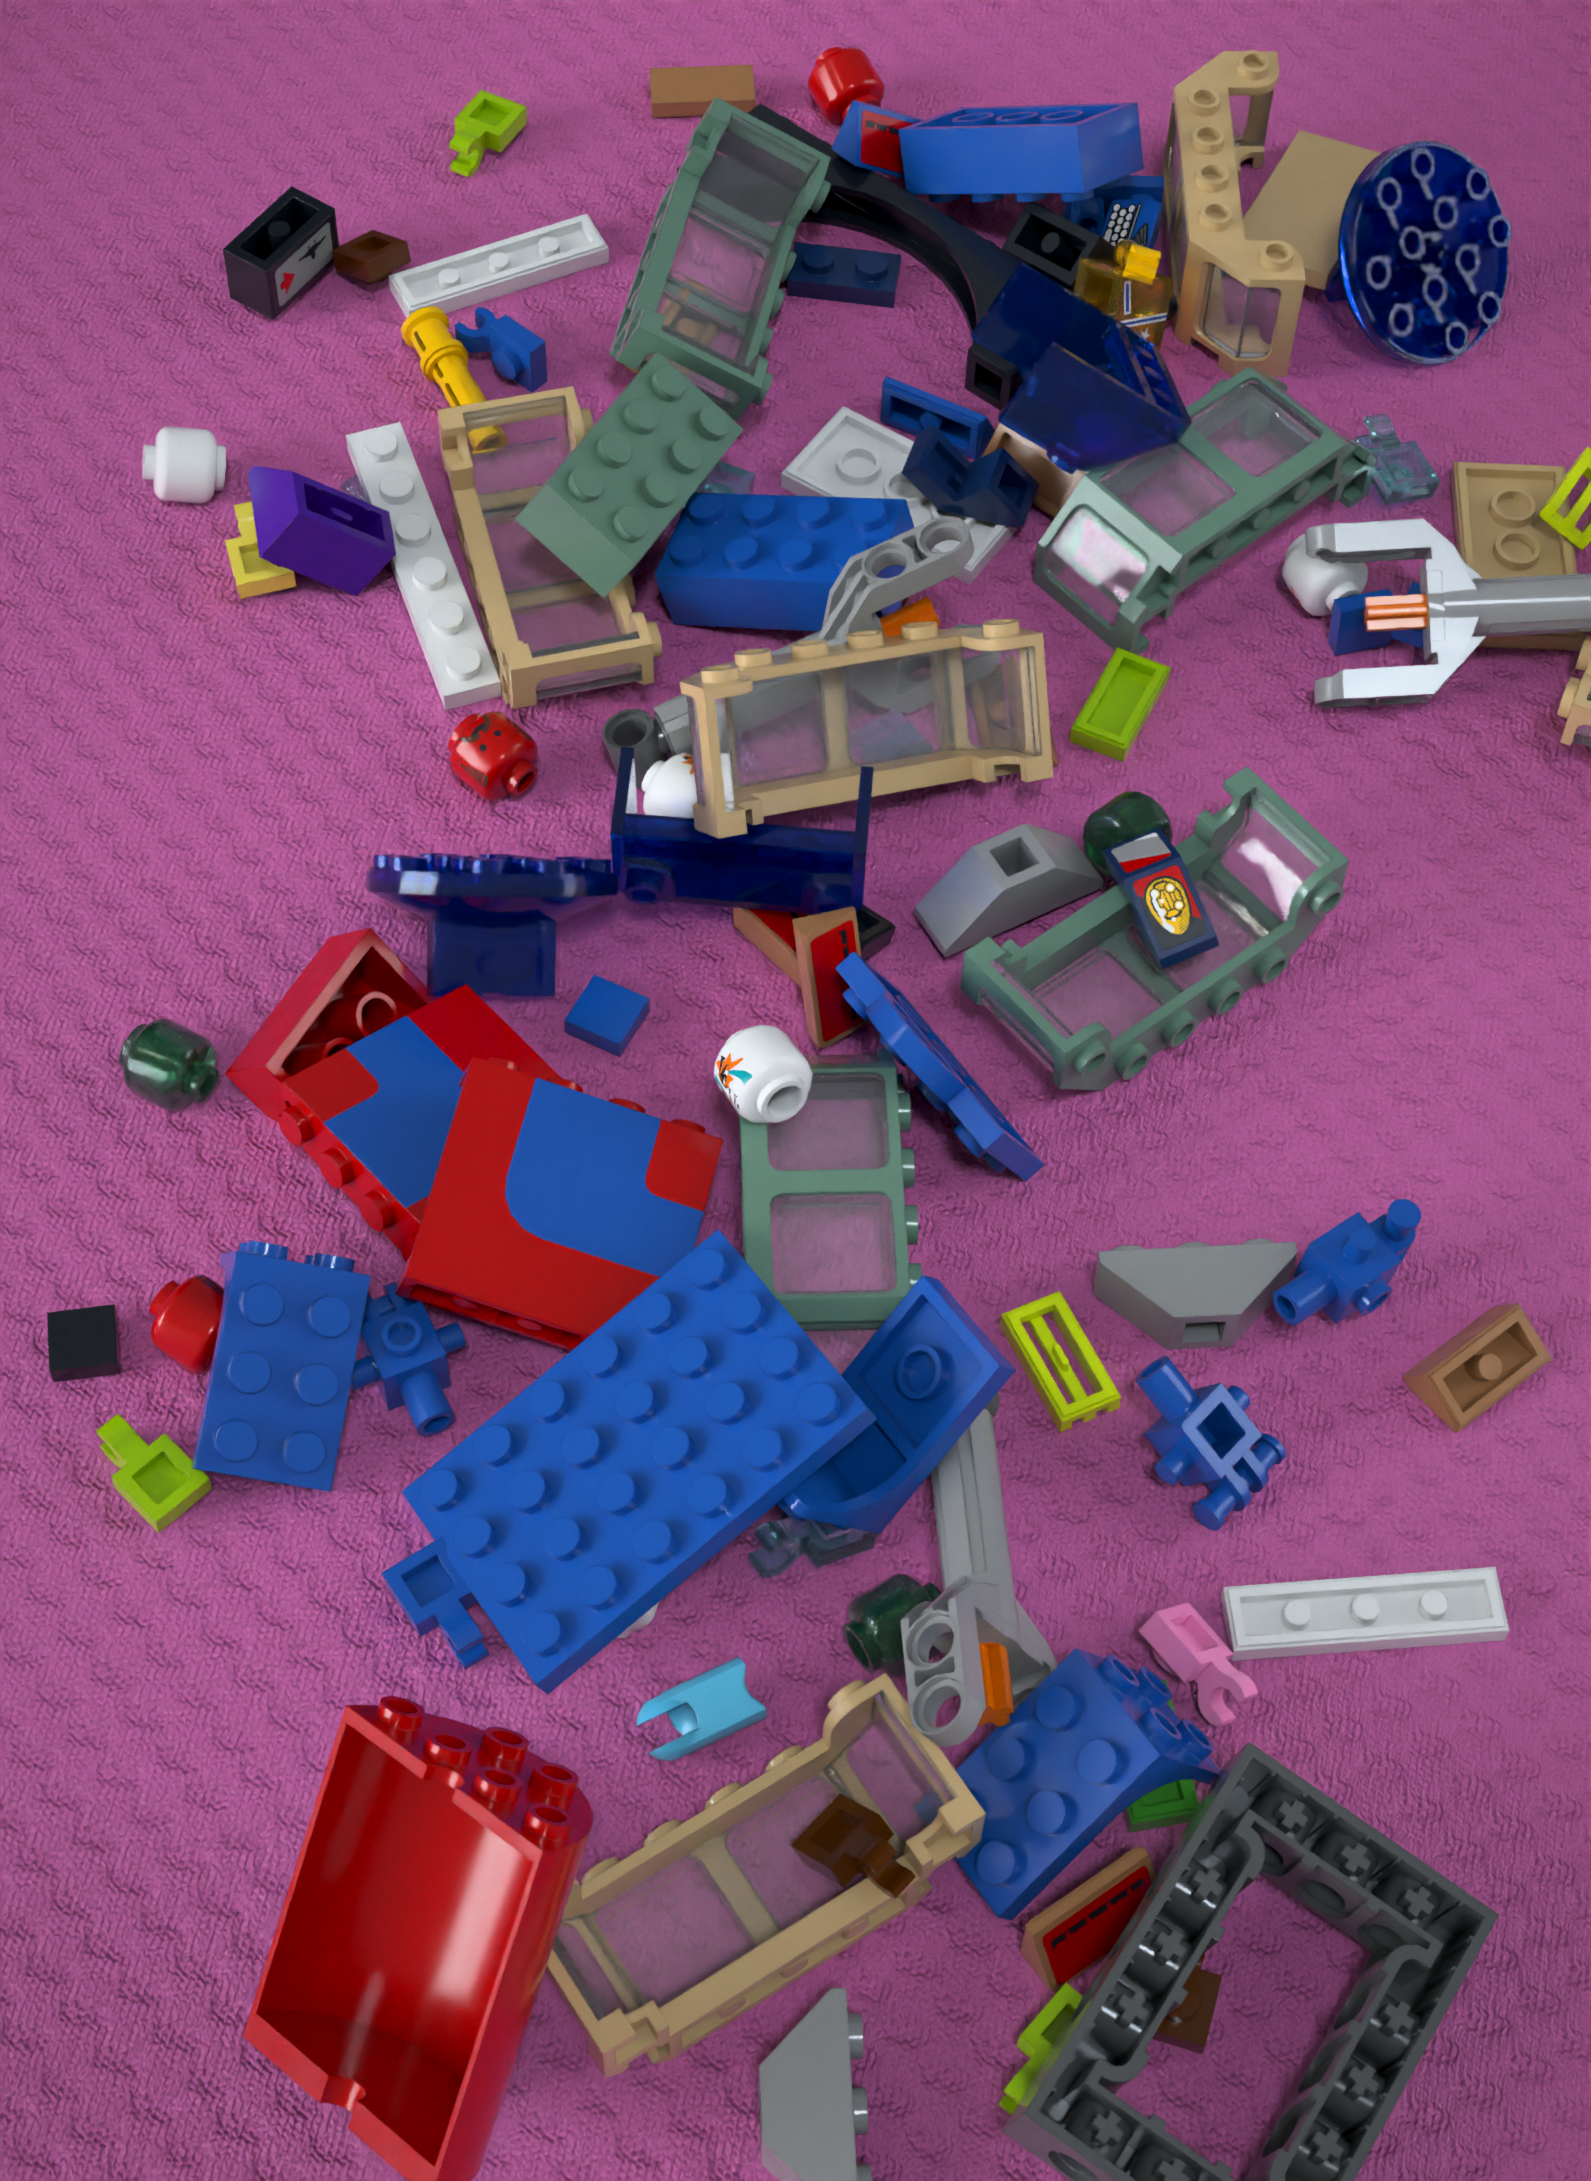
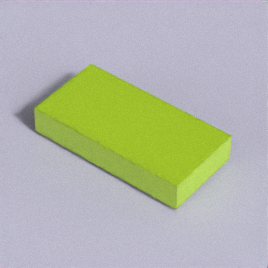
M1117 647L1072 725L1069 741L1124 762L1169 681L1171 667Z

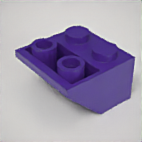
M253 466L248 472L260 558L276 566L285 567L315 579L326 586H333L357 596L396 555L389 511L293 471Z

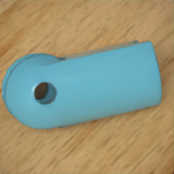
M737 1656L663 1691L659 1696L643 1704L637 1714L636 1726L667 1712L672 1725L683 1735L648 1754L659 1760L673 1761L682 1756L693 1754L766 1718L765 1706L754 1699L747 1690L744 1681L746 1665L740 1657Z

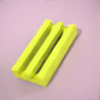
M1589 446L1578 456L1538 514L1540 518L1581 550L1591 542V517L1581 531L1575 527V524L1591 502V448ZM1581 475H1584L1590 481L1564 518L1556 511L1560 508Z
M1060 1291L1001 1314L999 1326L1060 1433L1072 1428L1073 1421L1082 1419L1083 1423L1096 1418L1097 1411L1105 1409L1109 1413L1119 1408L1121 1402L1119 1392ZM1050 1312L1093 1387L1095 1394L1087 1396L1072 1370L1069 1360L1061 1346L1056 1342L1042 1315ZM1026 1322L1072 1403L1067 1404L1022 1323Z

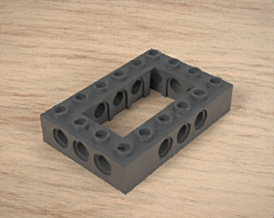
M1248 1742L1222 1767L1008 2119L1002 2132L1070 2181H1236L1229 2176L1232 2168L1221 2160L1213 2164L1165 2131L1166 2121L1156 2114H1152L1148 2118L1115 2094L1144 2069L1151 2057L1145 2052L1147 2046L1163 2019L1183 2003L1188 1991L1182 1987L1199 1958L1218 1943L1225 1929L1220 1926V1923L1236 1896L1255 1881L1258 1874H1261L1366 1947L1372 1954L1244 2181H1354L1499 1914Z

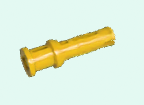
M431 306L418 309L409 315L402 325L401 335L409 347L416 349L421 358V371L427 379L438 383L449 405L455 407L487 401L467 367L468 352L461 341L454 339L448 330L449 319L441 308ZM500 422L473 426L466 430L467 436L478 454L482 451L484 455L491 454L499 450L507 440V433Z

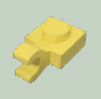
M252 501L234 505L241 537L225 540L240 599L296 587L294 571L276 566L259 557Z

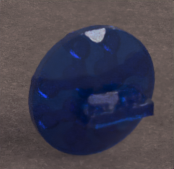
M1416 141L1394 146L1379 154L1364 168L1351 188L1344 206L1339 228V269L1327 289L1323 290L1328 302L1346 300L1354 319L1365 336L1380 351L1394 360L1410 365H1435L1453 361L1472 348L1489 331L1492 324L1499 319L1508 279V244L1512 237V227L1508 218L1502 213L1497 196L1490 184L1488 173L1454 147L1436 141ZM1481 326L1476 337L1469 343L1468 331Z
M419 853V857L378 854L374 855V867H369V870H366V890L403 910L428 918L427 995L444 996L467 984L478 996H482V993H500L504 996H555L556 920L586 911L618 895V875L615 874V871H611V859H597L593 857L556 856L555 860H551L550 858H533L532 856H516L514 854H479V857L447 853Z

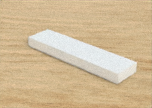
M584 214L389 275V286L406 318L418 309L431 306L441 308L446 314L609 262V247L588 214Z
M1496 1567L1223 1587L1220 1596L1228 1646L1234 1653L1231 1661L1505 1640L1509 1632Z

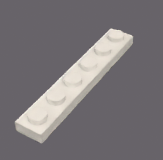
M401 422L346 435L347 450L367 503L389 511L396 555L389 562L444 709L449 710L501 696V681Z

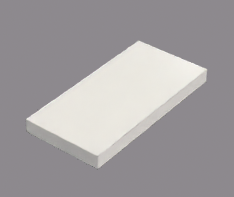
M845 406L832 417L781 473V487L797 496L906 499L914 527L942 516H954L962 519L968 524L974 552L972 558L962 571L954 577L969 585L1018 529L938 510L902 474L914 441ZM945 540L935 545L931 551L945 553L955 549L961 542Z

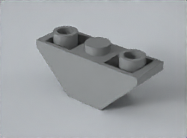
M1024 823L972 846L915 906L914 914L946 958L979 943L988 936L991 938L1103 888L1104 880L1072 837Z
M1252 1239L1238 1245L1209 1246L1203 1242H1188L1175 1248L1144 1249L1137 1245H1123L1111 1251H1098L1092 1283L1093 1294L1167 1350L1231 1347L1273 1303L1274 1291L1289 1282L1297 1256L1296 1243H1274L1269 1239Z
M846 1987L831 1988L759 2066L758 2099L761 2164L779 2181H872L870 2163L856 2164L855 2135H868V2107L866 2087L852 2088L850 2060L863 2059V2025L861 2013L847 2012Z

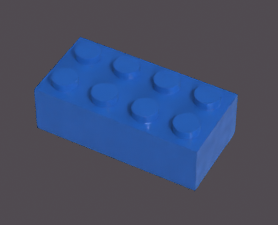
M1137 102L960 107L899 129L906 190L913 195L928 194L929 202L931 203L957 200L961 198V194H972L973 202L999 200L1004 198V194H1016V201L1032 202L1048 198L1049 193H1061V201L1064 202L1081 201L1094 197L1093 189H1110L1122 186L1124 184L1123 177L1144 169Z
M693 493L685 504L654 576L675 625L820 631L822 630L829 591L849 558L915 527L906 499ZM891 565L882 569L876 576L891 578L902 573L906 567ZM902 600L875 612L878 618H881L899 610Z

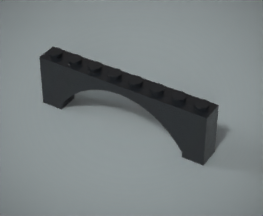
M760 103L748 112L753 117L831 157L824 180L831 183L828 195L819 211L815 213L809 209L801 222L837 226L885 241L921 262L944 283L956 299L966 319L972 338V346L968 349L966 390L1001 411L1004 407L1013 403L1015 394L1054 371L1056 373L1088 344L1093 303L1001 249L992 241L986 240L952 217L943 214L918 199L909 191L900 188L872 170L853 165L831 150L832 146L828 142L817 138ZM725 130L715 149L712 161L700 178L698 187L701 191L761 222L783 221L800 184L807 176V171L803 167L732 130Z

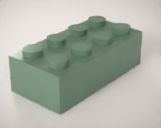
M657 351L623 389L515 520L605 598L637 565L744 429Z

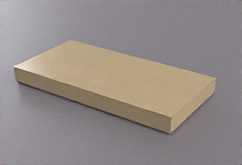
M1299 130L1243 218L1245 240H1282L1298 249L1303 257L1305 285L1326 290L1395 175L1398 157Z
M1453 462L1450 482L1456 549L1461 559L1484 579L1577 574L1574 544L1538 515L1566 475L1565 466ZM1568 496L1556 511L1564 518L1570 511ZM1584 632L1486 637L1478 647L1580 651L1584 640Z

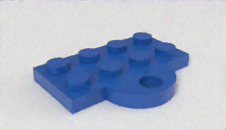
M854 951L835 968L850 986L842 993L843 997L866 1022L871 1020L881 1034L878 1039L897 1062L903 1067L908 1065L920 1078L915 1083L918 1089L938 1111L942 1112L945 1110L957 1124L953 1131L977 1158L982 1156L999 1174L1008 1168L1024 1181L1029 1180L1045 1165L897 986Z

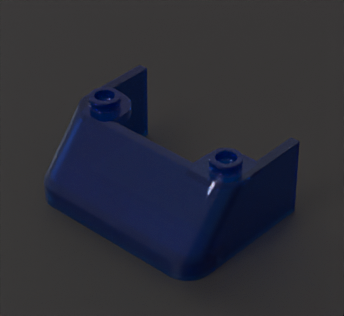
M1022 261L970 335L971 339L1017 366L1020 375L1024 379V382L998 417L999 423L1045 449L1049 460L1065 472L1074 474L1077 469L1090 472L1177 444L1192 424L1162 354L1150 341Z
M621 747L610 832L614 885L617 890L625 894L628 900L642 905H651L662 901L819 914L853 906L857 911L862 907L864 899L874 767L861 766L855 831L769 824L751 825L747 823V834L718 839L696 830L694 818L637 814L634 748Z

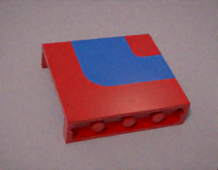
M467 984L282 1082L278 1123L284 1136L293 1145H300L319 1165L327 1182L334 1188H341L360 1208L367 1224L376 1231H382L401 1251L405 1262L408 1261L412 1253L462 1090L459 1083L472 1057L488 1060L489 1057H499L518 1065L522 1073L543 1080L561 1078Z
M473 1056L459 1083L462 1090L412 1253L402 1269L395 1294L572 1351L694 1250L724 1140L705 1133L703 1126L692 1121L675 1119L669 1122L645 1114L646 1111L641 1105L626 1099L614 1098L606 1101L585 1094L581 1086L563 1078L543 1080L522 1073L518 1065L507 1059L489 1057L488 1060Z

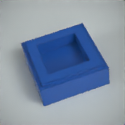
M1390 589L1334 599L1328 643L1335 656L1390 645L1392 631L1366 632V624H1364L1365 597L1393 596Z
M594 974L564 1020L565 1033L620 1057L649 1013L650 999Z

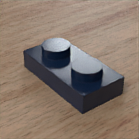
M795 242L793 252L797 256L788 275L787 296L894 308L901 269L900 254Z

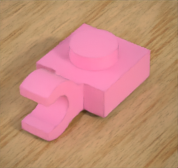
M1189 1602L1155 1611L1138 1630L1153 1647L1155 1659L1166 1671L1179 1677L1184 1683L1196 1681L1198 1685V1706L1203 1717L1210 1724L1221 1727L1232 1723L1236 1718L1223 1701L1224 1689L1229 1690L1240 1703L1253 1699L1258 1694L1257 1688L1250 1677L1238 1671L1228 1661L1234 1653Z

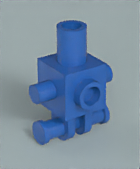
M1398 1199L1391 1203L1386 1214H1383L1371 1223H1368L1357 1212L1312 1241L1293 1275L1295 1278L1273 1293V1303L1278 1314L1287 1323L1298 1325L1323 1309L1333 1322L1337 1324L1357 1310L1362 1316H1366L1376 1310L1393 1292V1289L1388 1284L1415 1239V1228L1421 1220L1419 1207L1410 1200Z
M393 1281L383 1285L384 1296L372 1299L368 1292L360 1332L364 1358L355 1361L350 1387L354 1391L375 1382L388 1411L405 1405L418 1434L421 1436H432L446 1430L455 1421V1414L443 1389L451 1387L447 1354L466 1347L465 1338L457 1322L435 1330L424 1307L427 1304L396 1295L397 1284Z
M1163 1356L1144 1368L1135 1379V1382L1162 1415L1144 1433L1145 1437L1162 1457L1155 1464V1471L1163 1481L1171 1485L1176 1484L1178 1480L1184 1486L1205 1483L1211 1490V1493L1205 1499L1198 1500L1192 1510L1197 1520L1203 1526L1217 1531L1224 1524V1518L1232 1510L1242 1511L1251 1502V1492L1257 1493L1263 1489L1269 1482L1267 1472L1274 1464H1280L1284 1460L1286 1451L1276 1438L1269 1434H1261L1244 1411L1250 1405V1398L1241 1388L1232 1385L1226 1389L1222 1383L1193 1389L1169 1357Z

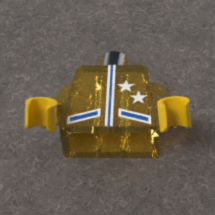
M1130 239L1122 240L1116 245L1113 252L1115 261L1086 257L1080 258L1061 360L1092 373L1097 393L1102 398L1100 415L1110 414L1121 418L1130 417L1133 400V385L1124 384L1122 379L1138 363L1158 353L1161 348L1165 323L1176 315L1178 308L1176 296L1172 292V279L1169 276L1157 273L1162 252L1143 247L1139 242Z

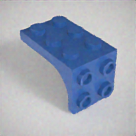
M257 1241L240 1242L238 1251L222 1253L219 1267L225 1270L223 1303L192 1468L331 1492L371 1276L354 1273L355 1260L315 1253V1256L305 1255L304 1263L287 1260L288 1247Z
M922 1275L841 1374L877 1420L777 1503L792 1518L801 1522H806L810 1519L829 1523L845 1531L853 1528L880 1534L1016 1371L938 1279Z
M1075 1648L1014 1710V1713L1010 1714V1723L997 1727L955 1770L986 1813L981 1841L965 1857L957 1858L955 1856V1859L998 1918L1012 1921L1108 1824L1142 1796L1168 1783L1185 1779L1197 1780L1211 1785L1218 1776L1220 1770L1209 1757L1214 1751L1211 1741L1191 1721L1178 1718L1167 1704L1172 1698L1170 1690L1158 1676L1146 1667L1141 1666L1138 1670L1127 1667L1121 1660L1111 1654L1102 1658ZM940 1785L918 1808L931 1824L938 1814V1808L950 1802L951 1798L942 1785Z

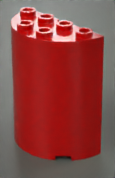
M386 1696L381 1698L379 1706H345L243 2037L319 2103L335 2104L353 2113L348 2128L408 2181H471L480 2170L591 1831L593 1812L587 1798L577 1787L579 1780L577 1774L564 1766L547 1762L528 1751L529 1741L523 1735L501 1727H489L486 1730H482L459 1721L425 1713L420 1705L411 1700Z

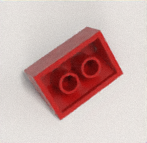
M371 928L329 937L225 1072V1075L267 1117L278 1122L283 1080L431 1003L437 998Z

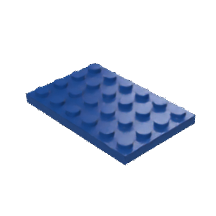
M718 1229L405 1488L402 1494L435 1540L440 1537L444 1539L447 1557L535 1684L546 1694H549L873 1424L877 1418Z

